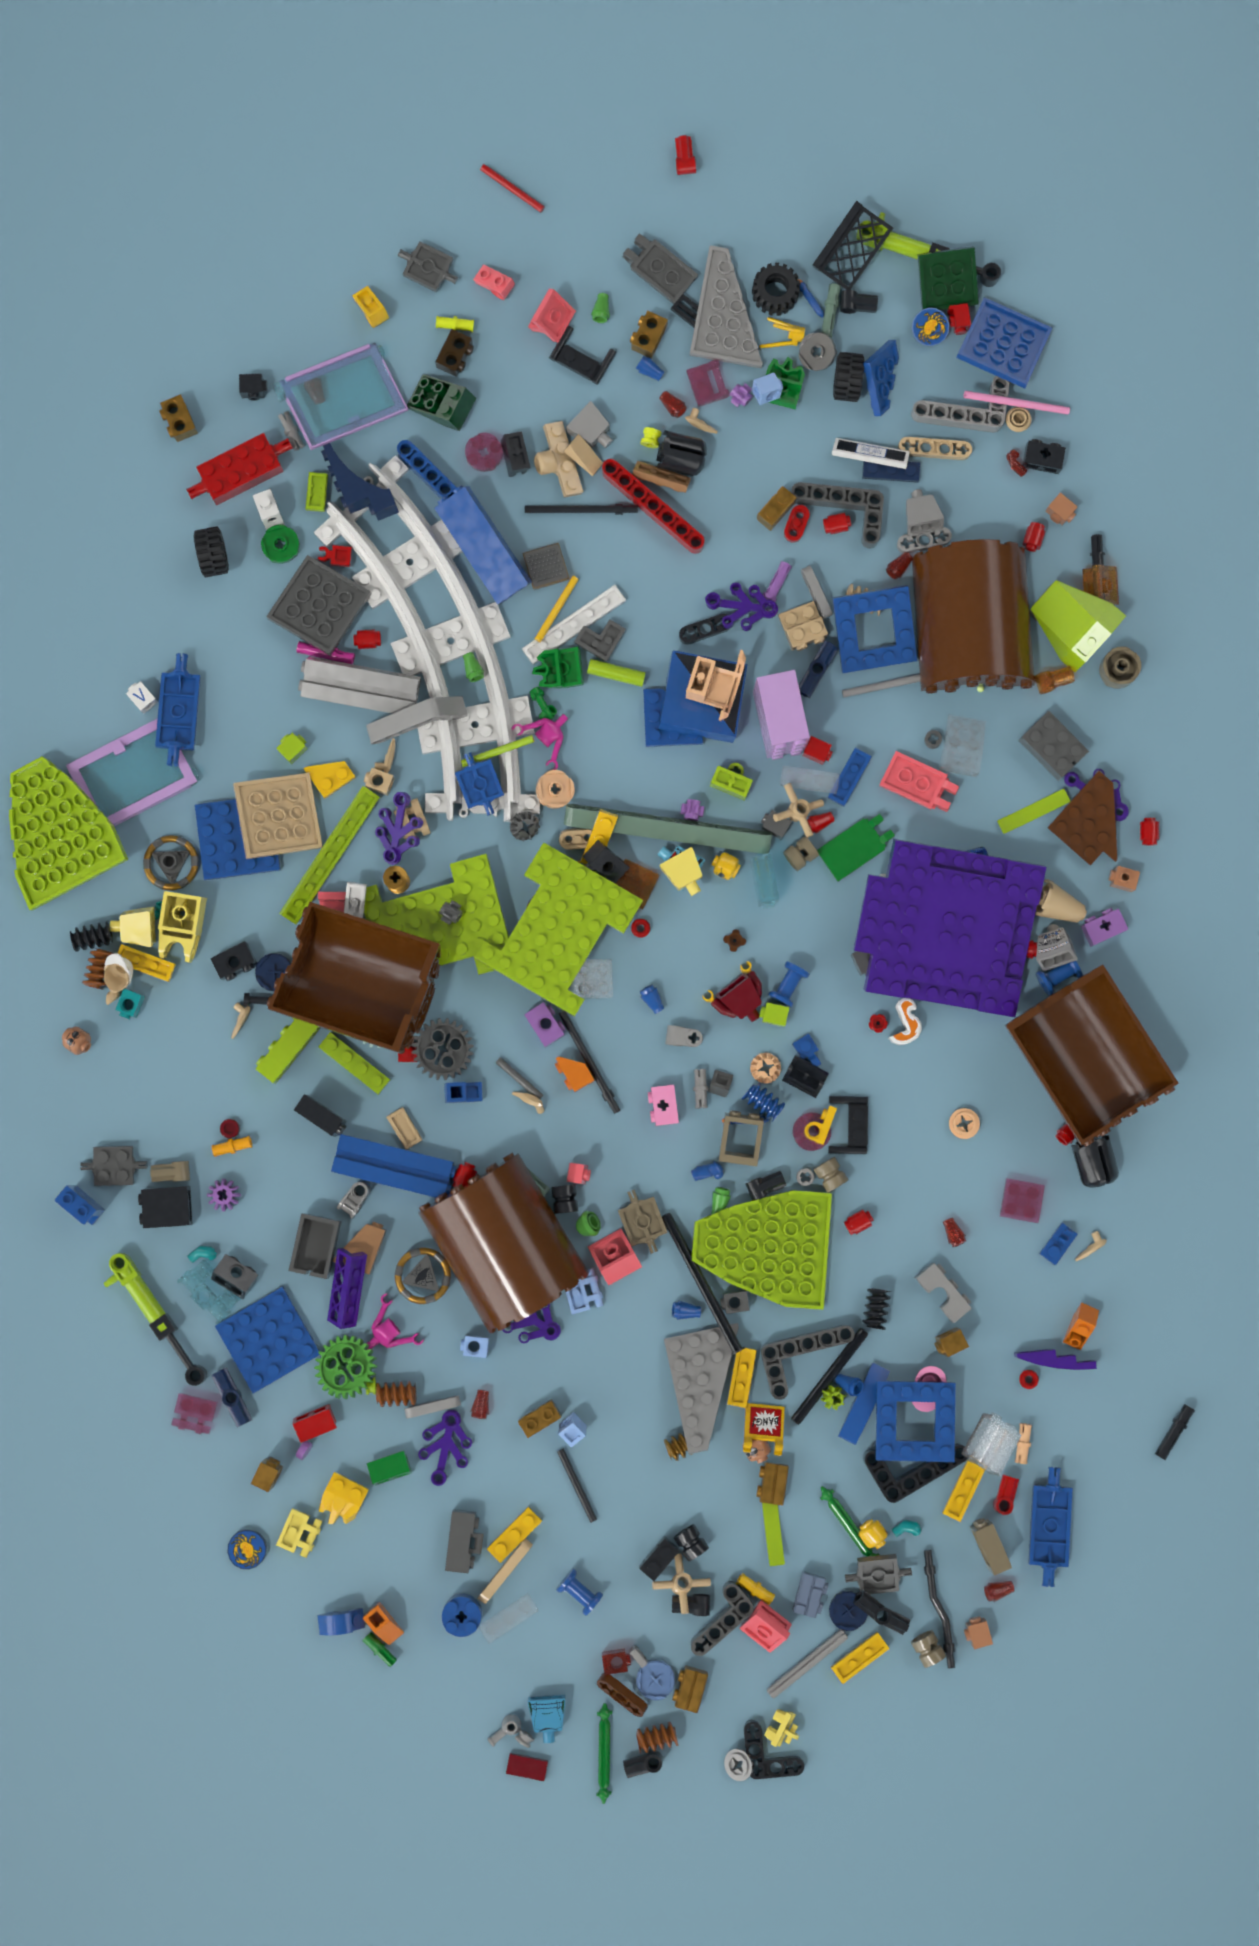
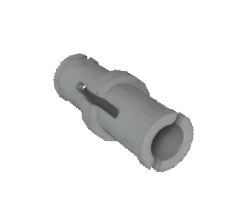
M284 412L285 417L281 413L278 417L285 429V436H288L292 444L293 450H300L298 445L302 449L305 445L298 433L299 428L295 426L290 412Z
M695 1069V1087H693V1091H695V1108H708L706 1069Z

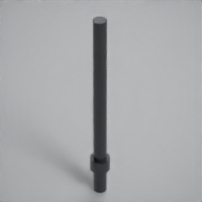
M615 503V505H525V513H615V515H623V513H638V505H623V503Z
M563 1010L558 1014L603 1093L604 1101L608 1102L614 1114L618 1113L621 1110L614 1099V1093L612 1090H609L568 1014Z

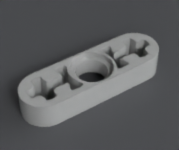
M943 527V529L930 532L902 535L898 539L897 549L901 553L907 554L927 550L936 545L946 546L950 542L952 534L949 529ZM940 533H943V535H947L945 541H942L941 538L935 539V543L933 544L932 534H934V538L939 537ZM921 536H927L929 538V544H920L919 538ZM914 537L916 538L915 543L910 544L908 548H905V546H901L903 540H906L907 543L913 542Z
M811 566L801 569L802 577L822 619L832 616L831 608Z
M458 1395L404 1409L406 1419L460 1406L461 1401Z

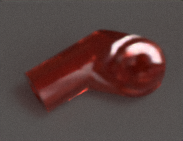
M1012 449L1010 453H1007L1006 459L1011 469L1022 477L1026 474L1027 469L1016 460L1019 457V453Z

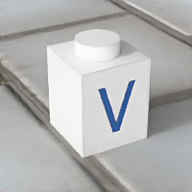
M141 681L132 684L128 688L129 691L126 694L143 714L158 703Z

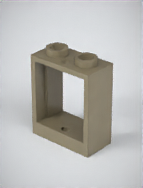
M730 1110V1113L725 1112L719 1161L757 1167L764 1118L755 1113H749V1116L741 1115V1112ZM730 1121L758 1125L753 1155L725 1151Z
M984 1518L974 1521V1525L970 1526L988 1570L995 1576L1011 1569V1563L993 1523L988 1519L984 1520Z

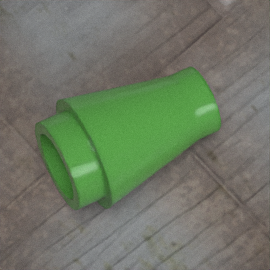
M605 293L598 294L591 313L593 321L597 323H605L610 317L609 296Z
M474 653L464 654L466 678L470 682H477L483 679L484 670L475 658Z
M715 1187V1191L712 1193L711 1214L726 1208L731 1198L729 1189Z

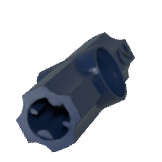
M824 641L810 663L808 670L798 685L800 694L804 697L811 698L838 651L834 644ZM820 666L822 672L819 674L814 673L812 667Z
M227 1367L212 1374L211 1376L222 1396V1402L227 1406L237 1428L253 1420L242 1399V1394L237 1389ZM229 1392L235 1393L237 1397L234 1403L230 1402L227 1398Z

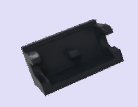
M522 432L504 434L500 442L509 477L515 476L518 472L525 474L531 467Z
M795 1055L782 1081L816 1098L829 1073Z

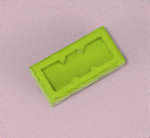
M309 472L306 511L325 512L328 485L327 473Z

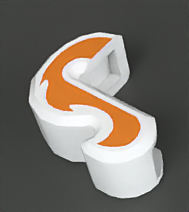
M902 998L896 1004V1010L905 1031L888 1038L893 1044H909L917 1039L922 1031L919 1018L911 1013V1011L916 1010L917 1006L910 998Z

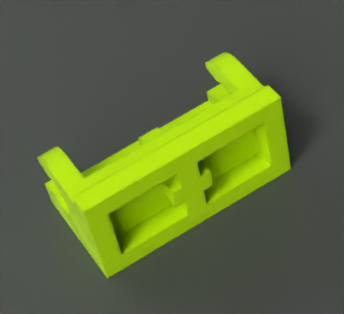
M717 766L710 787L745 801L753 780Z

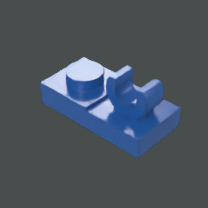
M1061 1223L1039 1254L1053 1265H1056L1078 1234L1064 1223Z

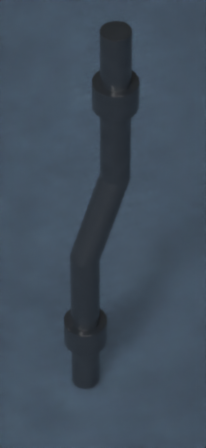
M924 1550L926 1565L924 1566V1573L927 1575L930 1601L942 1621L945 1643L943 1644V1650L946 1653L947 1667L949 1669L955 1668V1645L952 1643L949 1617L937 1597L934 1575L936 1574V1567L933 1565L932 1551Z

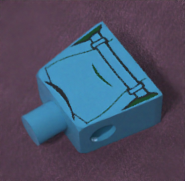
M565 1695L528 1697V1707L533 1729L536 1733L543 1732V1743L555 1742L554 1731H562Z

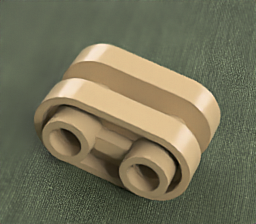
M418 798L411 800L412 806L405 809L403 827L410 822L408 816L414 813L416 817L422 818L423 826L413 829L404 836V839H407L409 836H416L415 833L422 831L423 836L431 834Z

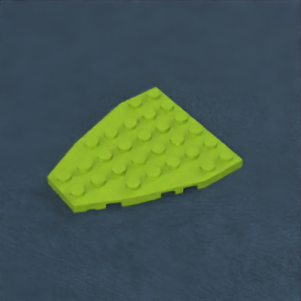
M41 756L10 773L11 789L9 797L12 798V809H9L11 840H14L15 848L13 858H16L17 868L14 872L29 910H35L129 860L117 831L110 820L75 781L46 757Z
M792 1190L736 1204L694 1221L691 1261L732 1285L784 1307L824 1310L832 1193Z

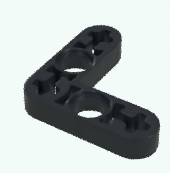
M748 1720L745 1723L744 1740L746 1754L751 1755L750 1759L761 1758V1760H757V1764L762 1770H759L758 1774H755L753 1771L750 1774L751 1778H779L798 1776L803 1773L804 1763L798 1756L764 1758L762 1729L759 1722ZM750 1725L758 1728V1730H755V1739L759 1738L760 1740L753 1739L747 1741V1739H752L751 1732L747 1731ZM752 1744H757L760 1747V1751L756 1755H752L749 1752V1747ZM787 1761L786 1764L788 1766L793 1765V1761H797L801 1766L797 1767L796 1771H794L793 1767H787L788 1772H784L783 1762ZM774 1762H778L781 1765V1770L777 1773L770 1770V1766Z

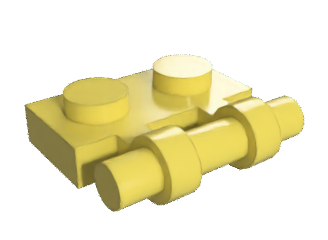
M292 1508L276 1546L292 1553L295 1552L297 1546L301 1547L300 1555L307 1558L309 1552L313 1550V1542L316 1536L320 1534V1526L323 1521L315 1518L313 1525L307 1523L310 1515ZM304 1530L309 1531L306 1541L300 1539Z

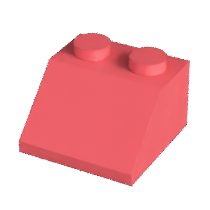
M622 1229L588 1246L608 1286L642 1267Z

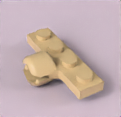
M563 422L545 424L543 429L549 450L538 452L535 455L534 464L536 471L541 475L555 473L558 476L564 498L581 495L583 489L575 462L564 452L569 442Z

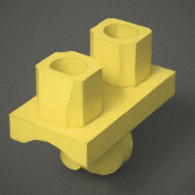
M780 1709L776 1710L773 1719L781 1724L778 1730L769 1726L764 1736L772 1741L771 1745L780 1747L783 1741L790 1744L792 1738L798 1740L799 1735L795 1733L798 1726L793 1724L791 1729H789L796 1716L795 1713Z

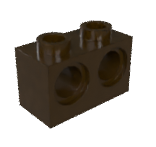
M451 329L435 361L436 368L457 377L459 372L462 373L466 365L464 361L467 355L470 356L474 349L472 338ZM459 342L465 344L464 347L460 349L456 348L455 345ZM450 359L457 361L454 365L447 364V361Z

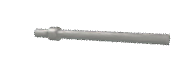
M920 674L842 690L843 698L920 682Z

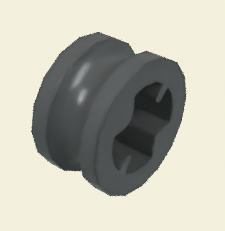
M936 730L929 731L924 738L925 745L930 749L938 748L942 741L941 734ZM931 735H935V738L938 737L935 744H931L932 741H928Z

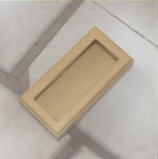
M403 1107L386 1117L406 1150L423 1140Z

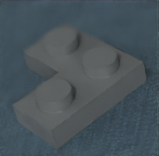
M609 619L600 635L583 626L574 643L607 662L626 629Z

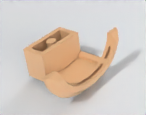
M740 650L735 672L716 667V661L697 656L686 690V699L723 709L719 721L726 719L730 714L746 661L743 650Z

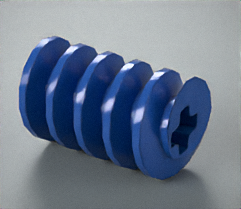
M761 1083L753 1084L741 1099L749 1098L747 1104L755 1103L754 1110L761 1107L759 1114L762 1115L767 1112L765 1119L773 1117V1122L783 1110L785 1103L782 1102L778 1105V1097L772 1100V1092L766 1095L767 1088L760 1090Z

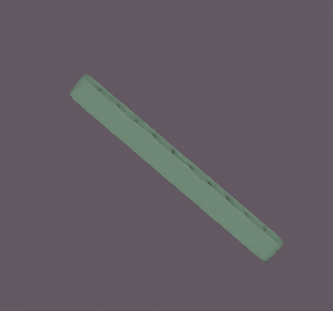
M567 804L565 808L564 825L592 830L599 810L602 809L618 815L612 833L768 854L770 852L772 833L768 831L578 804Z

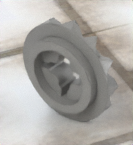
M738 1748L729 1751L724 1760L727 1774L736 1781L748 1779L753 1772L752 1765L754 1763L750 1760L751 1755L746 1754L745 1750ZM739 1761H743L740 1768H735Z

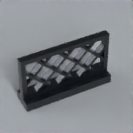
M856 201L812 265L816 270L829 277L845 290H851L894 228ZM863 213L870 216L871 224L860 226L859 218ZM883 225L888 229L883 236L875 237L874 226ZM872 227L873 238L862 240L861 229ZM859 230L860 240L849 242L848 234L850 231ZM874 240V250L864 253L863 242ZM861 243L862 254L851 256L850 245ZM848 246L849 256L838 258L837 250L839 247ZM863 256V266L853 269L852 258ZM850 259L851 270L840 272L839 261ZM837 261L838 272L830 274L825 270L828 263ZM852 272L853 280L847 286L842 282L841 274Z

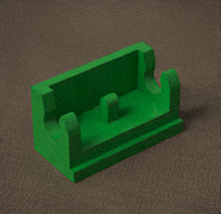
M404 1451L366 1463L372 1484L375 1486L412 1474L407 1455Z

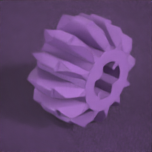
M222 1179L221 1184L218 1180L214 1181L216 1188L209 1186L213 1193H207V1197H213L209 1204L216 1202L214 1209L218 1210L221 1206L222 1212L226 1211V1205L232 1210V1203H239L238 1200L234 1199L241 1196L240 1193L234 1192L239 1187L234 1186L231 1188L234 1183L232 1180L228 1184L226 1179ZM226 1190V1195L228 1196V1198H223L222 1200V1195L220 1194V1192H225Z

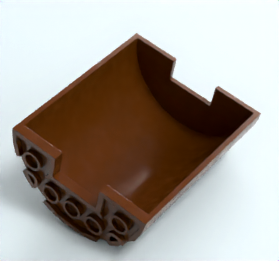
M976 539L951 542L950 545L944 548L942 545H936L928 548V551L924 554L921 551L912 557L921 691H926L928 694L937 693V690H945L946 693L956 692V689H959L961 685L977 687L978 684L1002 687V690H1010L1016 686H1021V689L1032 688L1035 685L1025 548L1023 546L1018 547V543L1011 541L1000 544V540Z
M309 902L308 907L306 906L303 910V920L301 924H298L295 931L299 945L293 950L292 963L287 966L285 974L281 973L280 978L276 979L274 984L275 991L273 996L271 995L268 998L267 1009L403 1054L405 1052L404 1048L409 1049L413 1044L414 1033L419 1034L429 1011L436 989L434 988V979L439 977L441 965L438 964V958L441 957V945Z
M1103 964L1004 1025L1079 1144L1085 1147L1095 1141L1094 1137H1102L1111 1131L1110 1127L1113 1128L1122 1122V1117L1124 1119L1138 1112L1137 1108L1141 1105L1146 1107L1159 1101L1158 1096L1163 1093L1165 1096L1176 1090L1174 1086L1179 1084Z
M513 1152L503 1158L504 1162L499 1165L495 1162L488 1166L484 1175L479 1176L477 1174L467 1181V1185L464 1187L462 1184L456 1186L448 1195L446 1192L436 1197L433 1204L430 1205L427 1202L419 1207L420 1211L418 1212L489 1333H494L496 1328L498 1331L511 1325L512 1320L517 1323L558 1299L562 1295L561 1291L565 1290L567 1292L578 1285L579 1279L583 1280L589 1275L583 1261L519 1153L514 1155Z

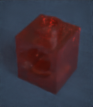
M625 1648L602 1652L605 1675L628 1672L631 1660L630 1653L626 1654ZM614 1657H620L622 1664L614 1666L611 1660Z

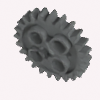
M438 1018L437 1024L430 1020V1027L427 1024H423L425 1030H420V1036H414L417 1043L411 1045L416 1047V1050L411 1052V1054L417 1055L413 1061H419L416 1068H424L422 1074L428 1071L429 1078L435 1074L436 1080H439L441 1075L444 1080H447L448 1075L452 1079L455 1078L454 1072L461 1075L460 1068L467 1069L464 1063H471V1060L467 1057L474 1054L469 1051V1048L474 1047V1045L468 1044L472 1037H465L468 1030L462 1032V1024L456 1027V1021L454 1020L449 1024L448 1018L445 1019L444 1023H442L441 1018ZM435 1031L442 1034L440 1042H436L433 1039ZM449 1033L450 1037L445 1045L447 1052L441 1054L438 1064L435 1065V1060L440 1053L438 1046L444 1044L446 1035ZM452 1039H456L460 1043L457 1050L452 1049L450 1046ZM427 1049L434 1051L435 1055L431 1060L425 1057ZM446 1056L452 1060L450 1067H445L442 1063L443 1058Z

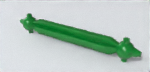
M821 1486L822 1493L820 1499L828 1501L829 1508L861 1553L867 1557L880 1555L879 1553H873L872 1548L866 1547L859 1536L860 1530L838 1499L833 1497L835 1491Z
M603 1703L602 1708L597 1712V1716H600L601 1720L599 1722L598 1784L600 1789L596 1796H599L602 1804H605L607 1798L611 1795V1791L607 1788L610 1783V1721L608 1718L612 1715V1711L608 1709L606 1703Z

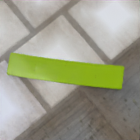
M1061 789L999 819L997 822L1003 834L1069 803L1070 799L1065 789Z
M762 1503L769 1566L785 1565L778 1505Z

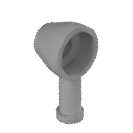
M507 1715L502 1721V1728L487 1740L494 1747L505 1735L517 1734L521 1729V1720L516 1715ZM511 1723L515 1725L513 1730L508 1729V1725Z

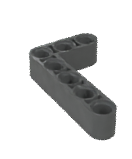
M803 482L793 485L791 493L797 498L796 504L864 511L862 544L869 549L874 548L878 544L884 496L880 491ZM802 490L804 495L799 497L794 492ZM820 492L823 497L820 499L815 498L813 493ZM839 494L842 499L834 500L832 495ZM858 496L860 498V502H853L851 500V497ZM877 498L879 500V504H872L870 502V499ZM869 516H874V517H876L877 522H876V523H871V522H869L868 517H869ZM866 535H873L875 541H868Z
M839 1325L764 1344L761 1348V1357L771 1395L777 1400L785 1399L788 1395V1386L781 1359L849 1343L854 1339V1330L848 1325ZM849 1329L850 1336L847 1339H842L840 1337L841 1330ZM825 1333L831 1335V1341L828 1344H824L821 1341V1337ZM805 1338L812 1339L813 1344L810 1348L803 1347L802 1342ZM788 1342L794 1345V1349L790 1353H786L783 1350L784 1345ZM768 1347H773L775 1350V1354L771 1358L766 1357L764 1353ZM773 1366H777L780 1369L779 1374L775 1377L769 1374V1370ZM778 1385L784 1387V1393L780 1396L774 1394V1388Z

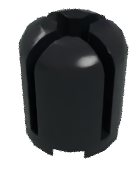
M664 430L663 435H665V438L661 445H659L656 459L660 463L656 467L690 476L698 475L705 463L704 456L707 454L706 443L700 438Z
M1104 1135L1100 1139L1094 1138L1095 1141L1086 1147L1080 1145L1079 1142H1076V1145H1071L1081 1183L1086 1187L1104 1186L1105 1184L1113 1183L1119 1176L1109 1135Z

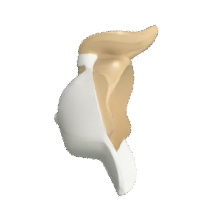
M118 953L109 955L105 961L104 982L110 990L106 995L107 1005L121 996L123 989L131 983L133 977L132 963Z

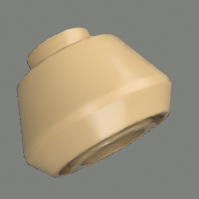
M1014 407L1006 415V424L1012 431H1025L1031 424V414L1023 407Z

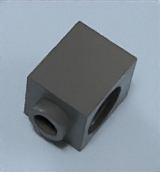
M772 810L770 814L766 813L761 820L763 824L762 830L768 831L776 838L782 840L792 821L786 818L775 822L773 815L777 814V812Z
M746 1290L725 1293L723 1298L720 1299L721 1309L725 1310L726 1314L750 1311ZM732 1297H737L740 1300V1304L736 1308H732L729 1305V1300Z

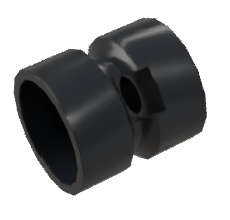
M576 1184L551 1187L552 1198L555 1199L553 1203L554 1214L578 1211V1202L574 1199L577 1195Z
M694 1524L686 1527L673 1537L677 1545L684 1548L682 1553L688 1562L709 1549L705 1540L699 1538L700 1533Z

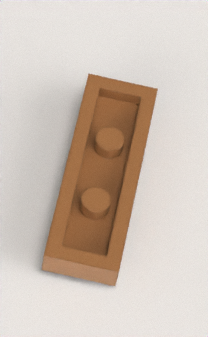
M637 461L632 473L639 480H647L658 486L669 487L674 491L686 493L691 481V477L657 468Z

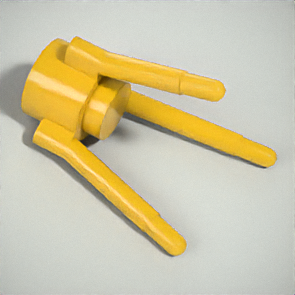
M768 317L767 320L774 323L773 327L788 331V339H791V341L759 345V348L797 346L798 342H801L804 338L805 327Z

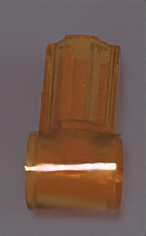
M1070 666L1052 672H1041L1034 676L1039 694H1045L1055 690L1057 687L1075 682L1074 673Z

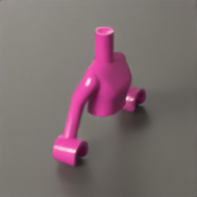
M562 714L555 722L543 718L530 724H514L511 727V730L516 726L520 727V732L517 735H521L523 731L541 726L534 733L536 737L548 748L556 741L551 760L546 762V766L553 762L555 766L552 770L558 768L556 760L564 738L560 727L568 720L565 714Z
M388 1293L382 1295L381 1309L371 1327L374 1338L367 1342L369 1344L368 1349L374 1348L378 1343L386 1348L412 1342L415 1345L422 1344L424 1339L421 1342H417L415 1339L419 1333L414 1334L412 1337L392 1341L401 1332L389 1317L381 1323L388 1305L393 1302V1299L388 1303L385 1302L384 1297Z

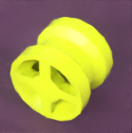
M645 427L643 429L644 437L641 439L640 444L648 448H658V439L661 437L662 432L655 428Z

